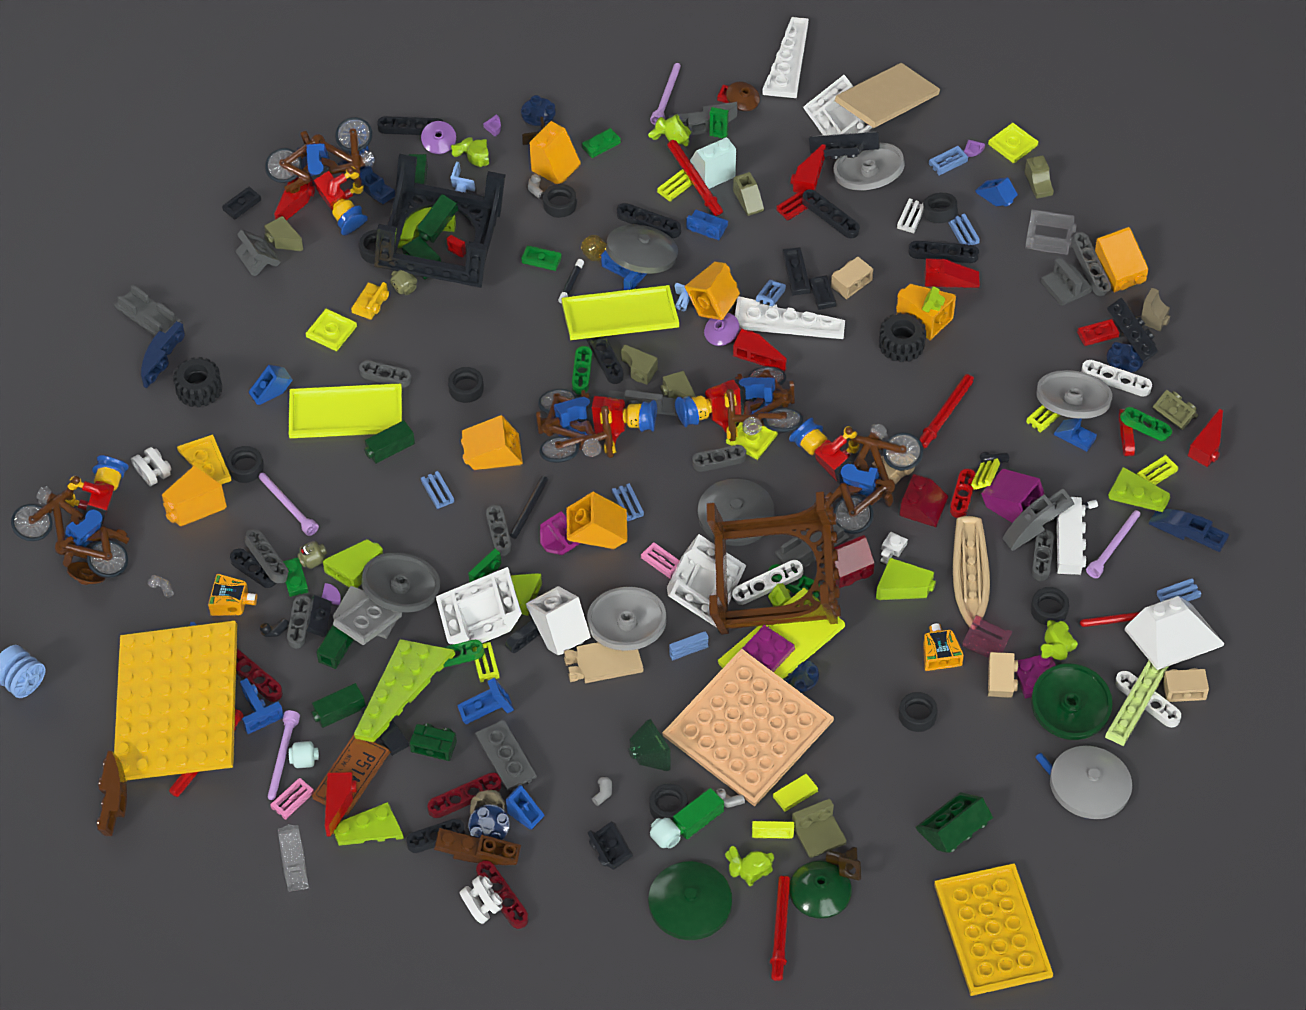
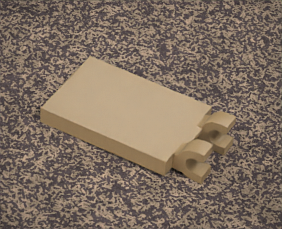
M597 642L576 646V651H564L566 666L578 663V667H568L570 682L584 679L585 683L643 672L638 649L629 651L614 650Z

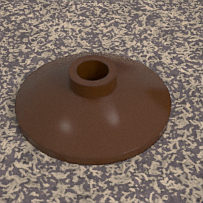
M734 82L726 91L728 102H737V109L741 111L754 110L760 102L758 91L746 82Z
M73 562L67 567V573L83 585L102 583L106 578L95 574L86 562ZM93 565L98 571L105 573L100 567Z

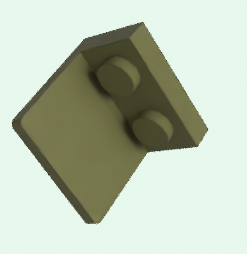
M831 799L794 812L792 815L794 830L809 858L846 844V839L833 817L834 805Z

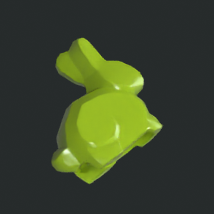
M675 114L667 120L663 117L658 118L655 123V129L648 134L649 138L657 140L662 134H665L669 142L676 140L678 144L688 146L691 131L679 119V115Z
M468 137L461 143L451 145L452 156L458 157L463 153H467L468 161L473 165L479 167L489 165L486 139L473 141V138Z
M1049 620L1047 621L1048 628L1045 632L1047 644L1044 643L1041 646V657H1053L1057 660H1064L1067 658L1068 652L1077 648L1078 643L1069 633L1068 625L1064 621L1055 622Z
M731 846L730 850L725 853V857L730 862V875L733 877L740 875L749 886H752L755 881L773 871L772 862L774 855L772 853L766 854L761 851H754L742 859L735 846Z

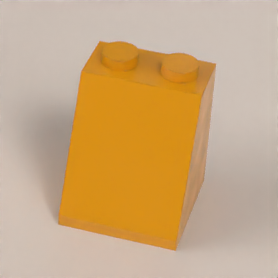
M552 121L530 141L531 171L555 184H562L581 165L566 129Z
M1129 227L1097 238L1095 252L1114 292L1125 290L1130 286L1146 281L1148 267Z
M714 261L685 285V289L698 315L722 320L740 294L737 283L730 273L729 266L722 262Z
M909 284L905 289L902 288L897 295V313H909L911 316L915 315L916 319L920 318L922 324H925L926 338L931 340L953 320L956 295L939 291V294L945 298L944 305H941L939 311L931 309L929 312H925L922 310V307L931 289Z
M502 415L462 430L463 460L473 470L523 464L519 433Z
M196 466L188 470L162 494L167 519L172 523H177L179 526H184L212 515L227 507L222 485Z
M594 491L567 507V540L610 549L617 548L627 542V509Z

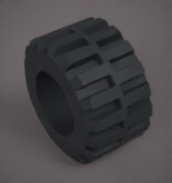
M900 312L897 315L891 314L890 318L886 317L884 322L881 323L879 333V348H881L882 354H885V357L888 359L891 357L892 361L895 362L896 360H900V362L907 360V362H910L912 358L917 359L918 355L923 353L925 347V324H922L920 318L916 319L915 315L911 316L909 313L901 314ZM897 336H905V337H908V338H907V339H901V338H897Z
M193 357L189 361L187 359L184 360L183 364L180 363L177 366L178 369L174 370L173 375L178 399L182 400V403L185 405L189 404L190 407L194 405L197 407H201V405L208 406V403L215 402V398H219L220 392H222V381L216 363L210 362L208 358L204 360L203 357H198V359ZM199 380H202V381H203V382L198 383V384H192V383L195 382V381H199Z

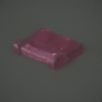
M976 615L962 646L989 658L990 652L1002 653L1012 631L1001 629L982 620L981 616ZM979 626L991 633H994L1002 637V640H999L993 636H990L978 630L977 627Z

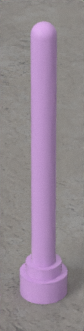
M679 63L674 64L659 107L651 115L650 121L654 125L658 118L663 117L665 119L664 110L681 67Z
M265 473L259 474V479L301 523L302 531L307 536L315 534L319 529V525L313 519L306 518Z
M1138 510L1131 514L1099 559L1088 565L1086 572L1089 576L1093 578L1101 576L1104 571L1103 565L1139 518L1140 512Z
M288 710L284 712L283 722L285 729L268 792L269 800L276 798L292 730L299 723L300 714L295 711Z

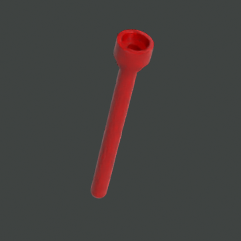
M1140 612L1082 619L1080 625L1088 627L1132 621Z

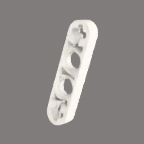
M1087 360L1082 365L1081 372L1093 375L1109 386L1143 397L1151 393L1152 382L1145 377L1094 360ZM1108 372L1111 373L1113 376L1111 378H1106L1103 376V374ZM1126 378L1130 380V383L1124 384L1121 382V379Z
M791 560L736 586L732 592L734 601L739 605H744L770 593L777 584L783 583L785 586L798 580L804 572L802 564L797 560ZM795 567L798 572L794 573L791 568ZM784 570H786L788 578L785 577V573L783 572ZM780 574L782 580L777 583L771 580L772 576ZM758 582H762L765 585L761 591L754 589V585ZM748 587L751 588V591H752V593H753L752 595H750V591L748 590ZM741 591H742V593H743L744 596H745V597L742 598V599H741V597H740L739 594H738V593L741 592Z
M1121 671L1116 676L1115 685L1128 696L1132 690L1130 686L1133 688L1138 678L1128 671ZM1154 692L1145 710L1164 725L1176 727L1180 723L1181 712L1157 692ZM1158 702L1161 704V707L1153 708L1150 703ZM1172 715L1175 716V718H1171V719L1168 718V716H1170V717H1171Z

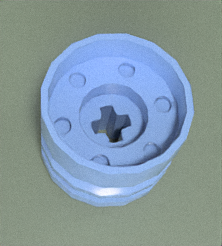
M9 646L0 653V685L5 686L17 698H23L31 694L42 682L45 675V667L35 657L30 656L21 646Z

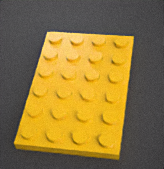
M1015 863L934 882L970 996L1053 977V972Z

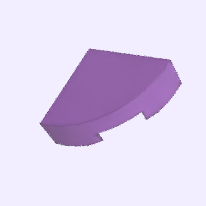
M497 114L483 123L484 128L495 137L500 133L501 122Z
M968 140L964 153L968 157L979 155L985 149V144Z
M325 583L322 598L332 601V604L340 605L341 596L338 589L331 584Z

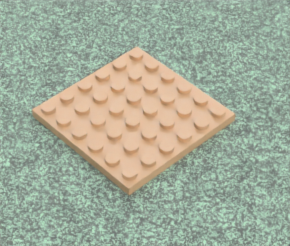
M741 649L662 733L671 743L736 793L742 794L744 799L755 807L834 721V717Z

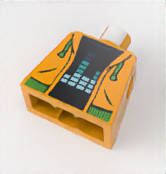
M216 574L208 604L212 616L243 614L245 604L256 605L257 594L248 593L245 581Z
M932 624L929 627L930 633L924 634L925 671L962 666L964 655L953 631H942L940 624Z

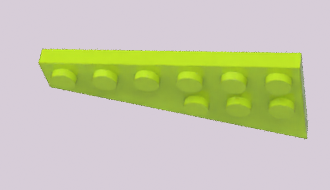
M400 639L354 732L355 738L375 742L390 726L389 722L396 715L399 716L403 712L402 708L417 697L431 682L430 678L437 671L440 672L444 668L443 664L448 659H452L456 655L455 651Z

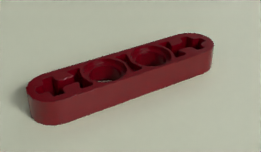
M237 649L236 660L238 663L236 662V674L243 680L247 678L251 685L255 684L258 693L268 701L275 702L280 700L283 695L281 685ZM245 665L251 666L248 672H242L241 668ZM257 677L265 678L264 682L260 684L255 683L254 680ZM269 688H270L272 691H275V690H276L277 693H274V692H271V693H270Z
M488 773L436 796L428 802V813L433 818H441L470 805L472 798L476 796L468 793L471 788H478L479 792L486 790L498 792L502 787L501 779L496 773ZM489 781L496 782V785L489 784ZM453 796L461 798L458 803H452L450 799ZM437 805L440 807V810L437 811L433 806Z
M490 861L480 862L476 867L477 877L480 875L488 878L485 872L482 873V869L489 870L491 877L489 880L492 884L500 883L503 886L500 890L494 891V893H497L502 901L506 898L514 901L511 906H504L502 904L501 912L511 926L516 929L524 928L528 923L526 909L494 864ZM515 909L517 915L522 917L521 921L519 919L515 920V913L513 912Z

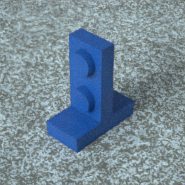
M606 250L601 255L602 267L624 277V290L635 289L647 274L634 272L618 265L609 257Z
M247 678L240 681L242 692L254 712L242 718L247 734L283 718V710L279 701L266 707L264 700H259L257 697L259 693L255 684L251 685Z
M495 678L487 681L490 687L489 690L457 705L465 724L501 707L507 714L514 711L509 694Z

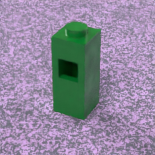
M710 788L675 814L673 822L680 829V835H683L687 840L724 812V801Z

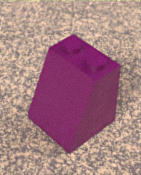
M1002 469L993 479L991 485L987 486L981 494L988 509L1013 523L1027 507L1045 493L1040 478Z

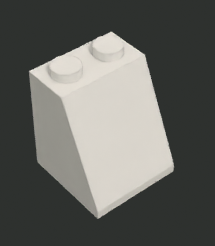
M557 586L526 603L548 650L557 655L564 654L565 650L581 645L585 640L591 638L579 597Z

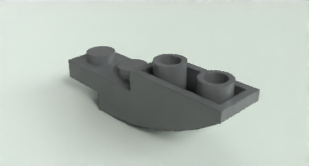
M737 102L702 106V112L678 114L679 119L691 131L690 135L710 131L711 107L729 110L728 122L737 117Z
M1064 489L1050 498H1047L1044 494L1016 518L1002 539L1014 551L1043 532L1044 528L1042 525L1073 506L1072 498Z

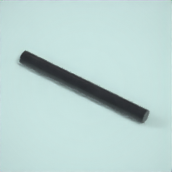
M541 476L510 534V537L513 539H517L548 481L547 477Z

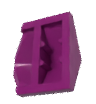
M562 511L540 524V544L546 552L564 555L581 544L567 540V518Z

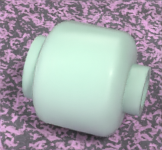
M311 741L294 742L292 747L289 748V761L295 768H310L314 766L315 760H319L318 748H314V744Z
M658 818L652 823L650 836L661 848H672L680 841V829L670 818Z

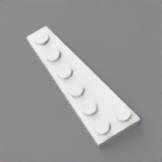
M791 18L780 50L777 52L776 60L771 67L770 75H768L763 87V95L797 98L809 19Z
M737 297L735 317L740 324L739 330L843 339L845 320L817 315L811 312H796L793 308L789 307L787 309L778 308L777 305L772 307L761 304L753 299Z

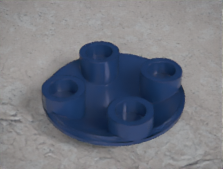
M538 95L532 96L521 109L523 120L534 126H541L540 117H543L544 125L549 123L556 113L555 104Z
M1115 342L1107 352V361L1112 367L1132 373L1139 370L1143 365L1142 359L1132 345Z
M806 660L801 665L799 664L783 680L800 693H803L816 685L819 679V671L813 662Z
M492 804L482 805L469 818V832L471 836L477 838L484 835L502 840L509 830L508 815L499 806Z

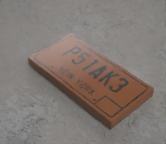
M354 735L328 772H352L353 780H357V792L353 794V802L345 813L347 816L390 754L389 749L375 742L356 739ZM327 774L312 795L313 800L326 805Z

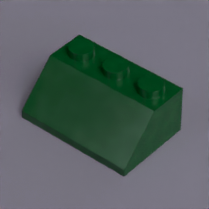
M960 792L915 828L936 850L950 853L955 851L960 843L970 839L978 829L984 828L993 816L983 797Z

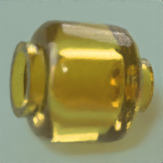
M590 235L582 242L581 250L591 261H600L601 255L606 250V243L598 235Z

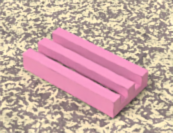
M654 542L641 554V558L670 579L680 561ZM664 558L673 563L675 566H672L670 563L665 561Z
M299 778L273 801L270 806L286 820L313 795L314 789ZM300 786H303V787L300 788L295 794H293L292 796H290V795H291L295 790H297ZM289 797V800H287L281 807H279V805Z

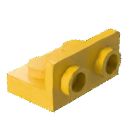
M383 282L381 286L368 283L352 306V313L372 320L374 315L379 312L383 301H386L389 296L387 283Z

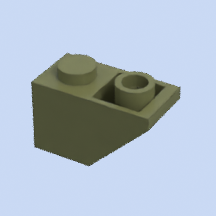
M748 172L734 177L733 192L747 216L764 211L757 183L751 173Z

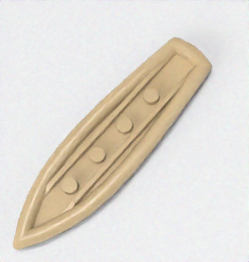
M974 516L958 517L956 520L953 552V586L960 613L972 631L976 630L986 612L990 593V572L982 519Z

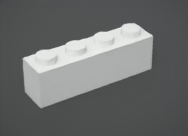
M1071 497L1074 505L1056 516L1057 574L1081 575L1082 567H1086V556H1083V550L1086 549V539H1082V533H1085L1086 528L1085 522H1082V516H1085V505H1082V497Z

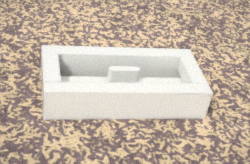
M909 198L897 224V229L914 233L924 213L923 203L919 204L917 200L912 202L913 199ZM913 207L905 225H903L910 208ZM918 208L919 212L914 220V223L912 227H909L911 220L916 212V209Z

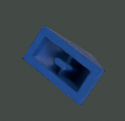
M519 785L506 799L507 814L528 829L532 830L545 816L522 785Z

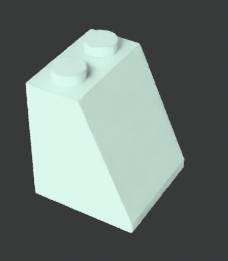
M727 137L696 150L690 160L708 189L735 177L736 148Z

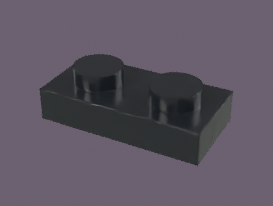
M247 187L222 206L223 211L235 220L260 202L261 195L251 187Z

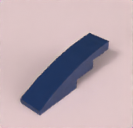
M342 160L338 163V166L349 162ZM365 164V166L361 167L360 178L363 190L382 205L395 197V190L387 186L383 178L372 171L370 165Z

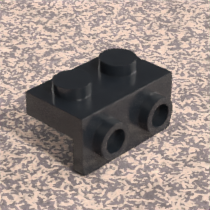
M613 821L596 833L592 830L587 832L590 837L589 843L594 850L598 851V859L604 867L608 866L614 870L633 856Z

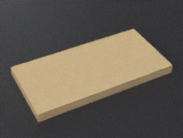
M899 63L836 95L835 102L875 128L937 96L940 88L903 63Z

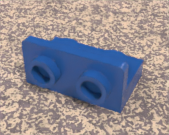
M696 209L692 216L688 215L687 217L688 230L720 240L728 226L727 220Z

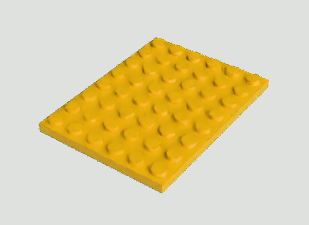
M236 621L120 635L114 754L122 764L126 780L233 768L237 655Z

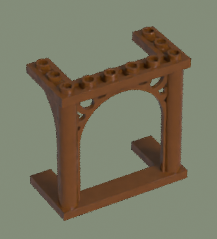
M816 492V502L814 505L799 513L725 522L715 503H707V522L715 536L716 595H709L710 616L721 635L729 634V629L819 620H828L830 624H838V617H841V608L837 602V598H840L839 586H836V580H839V570L835 568V561H838V551L834 548V543H837V532L834 531L833 525L837 524L836 514L833 513V506H830V499L826 498L824 492ZM801 531L807 532L806 535H802ZM817 531L822 532V536L818 541H810L813 533ZM784 534L801 539L812 549L817 561L816 577L809 591L799 600L784 606L728 611L726 540ZM822 544V551H818L817 547ZM820 581H825V582H823V585H820V587H819V582H820ZM816 591L820 592V602L813 598V593ZM806 600H810L813 605L810 606L809 603L804 605Z

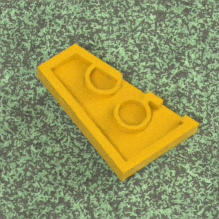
M213 435L177 446L178 452L192 466H196L221 485L231 481V476Z

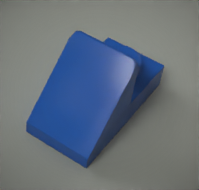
M1082 418L1063 420L1054 432V435L1087 452L1096 440L1097 434L1081 427Z

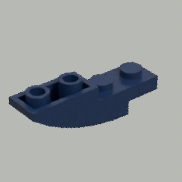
M176 321L166 333L159 331L149 344L141 367V378L145 388L154 383L157 376L167 368L169 364L167 355H170L173 348L184 339L183 324Z
M1165 508L1163 512L1155 511L1149 521V525L1184 540L1185 537H1188L1218 552H1221L1229 538V534L1212 527V521L1184 511Z

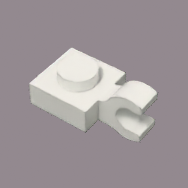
M890 532L882 544L881 550L883 551L881 556L883 557L880 562L887 564L893 555L899 557L907 545L908 539Z

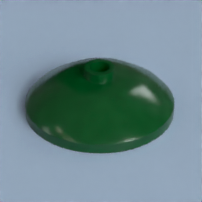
M812 861L802 865L795 871L790 880L789 894L792 903L800 912L809 917L823 919L833 917L847 907L851 899L852 885L849 878L839 875V866L826 861ZM818 881H823L824 884H818Z

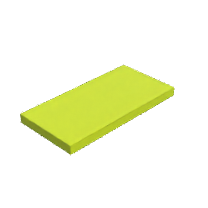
M669 285L561 298L570 340L679 327V319Z
M401 384L290 389L289 438L378 434L402 421Z
M803 588L784 605L799 600L808 590ZM806 600L804 603V605H807L808 603L810 604V606L813 605L811 604L810 600ZM838 617V624H830L828 620L766 625L795 645V650L774 673L782 679L786 678L799 664L801 665L802 662L806 661L845 627V622ZM762 626L756 627L718 659V664L724 668Z

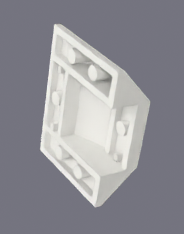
M845 75L841 76L803 107L823 135L868 132L873 128L835 102L836 95L854 87Z
M698 534L682 555L667 586V592L669 597L717 627L710 616L709 595H716L715 544ZM726 552L729 604L732 592L737 586L746 565Z
M508 567L436 596L449 644H458L475 639L484 643L510 632L522 614Z
M1179 596L1145 607L1125 627V631L1157 670L1224 646V642L1194 606Z

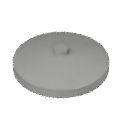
M880 143L878 150H863L854 158H847V155L840 156L834 164L835 178L841 186L852 190H870L882 187L895 180L902 173L905 166L903 153L894 145Z
M1072 370L1051 372L1043 376L1037 385L1036 395L1040 403L1048 410L1062 416L1071 418L1097 417L1104 414L1111 406L1112 391L1109 386L1101 379L1084 372Z
M619 587L601 594L593 601L587 614L588 629L593 638L605 647L622 651L636 650L650 645L661 636L666 626V610L662 601L648 590L637 587Z
M1078 746L1066 750L1056 759L1050 773V786L1057 801L1068 811L1084 818L1104 819L1116 815L1126 806L1132 792V779L1125 764L1111 752L1094 746Z

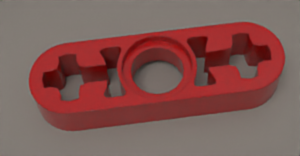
M1120 409L1119 426L1123 455L1134 456L1133 428L1121 421L1120 414L1125 409Z
M963 469L959 474L950 507V513L955 518L966 516L974 490L971 484L976 475L972 469ZM966 476L970 477L968 484H964ZM965 490L968 492V495L960 496L958 492ZM959 502L962 503V508L957 510Z

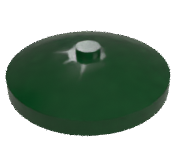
M1060 664L1047 669L1039 676L1032 691L1031 706L1037 721L1048 732L1063 739L1081 740L1097 734L1106 725L1112 712V695L1106 682L1093 670L1078 664Z
M680 862L667 867L654 879L649 891V910L656 925L668 935L683 940L703 939L716 933L727 922L732 909V892L725 877L715 868L700 862Z

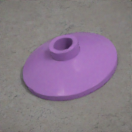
M435 121L429 123L423 129L421 141L427 151L433 154H444L451 150L452 144L456 143V133L448 123ZM437 133L442 134L441 137H436L435 135Z
M727 313L722 320L711 318L704 329L705 338L714 346L727 345L737 337L740 324L737 318L730 313Z

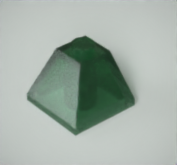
M649 719L629 739L630 748H628V752L632 759L637 760L639 765L669 771L671 770V749L652 720Z

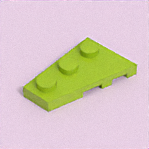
M1124 467L1108 494L1110 500L1159 512L1164 511L1170 500V493Z
M388 802L340 821L333 832L339 846L360 844L369 840H377L379 842L385 841L388 838L404 839Z

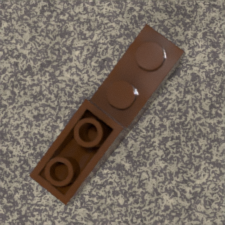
M108 751L107 756L103 760V774L98 782L99 790L105 797H103L101 802L102 811L101 816L97 819V830L104 836L113 835L116 818L125 817L127 803V785L122 764L112 751Z
M439 828L434 850L453 854V859L480 863L482 861H490L494 865H517L521 845L484 835L477 838Z

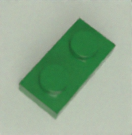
M711 107L709 136L723 139L728 136L729 110Z
M610 128L583 142L582 148L591 158H594L620 144L621 138Z
M527 245L521 261L523 264L556 271L562 257L559 252Z
M493 549L468 573L469 583L491 574L500 567L501 553L498 550Z
M299 558L283 561L289 571L287 581L285 582L289 596L308 593L307 583Z

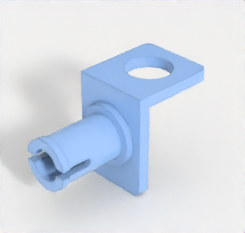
M456 162L451 175L452 187H455V191L466 192V190L475 192L476 188L473 180L459 177L461 168L459 162Z
M676 283L675 291L680 296L675 304V308L680 310L683 307L682 311H686L690 297L685 289V285Z

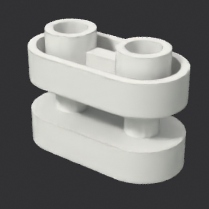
M150 447L144 450V458L138 454L131 458L134 468L150 487L158 483L157 476L165 479L171 475L170 471L172 468L168 461L162 460V456L157 449ZM150 463L154 470H152L147 464Z
M479 875L472 881L474 888L471 889L469 886H466L460 891V895L473 917L479 923L484 924L490 919L488 911L490 910L496 914L502 909L501 903L503 901L491 888L493 886L492 882L486 876L482 877Z

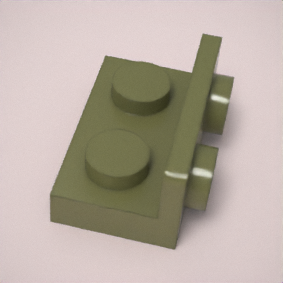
M1166 390L1154 404L1153 409L1183 430L1193 417H1198L1195 411L1197 408L1190 402L1184 403L1181 400L1182 397L1175 391L1171 393Z

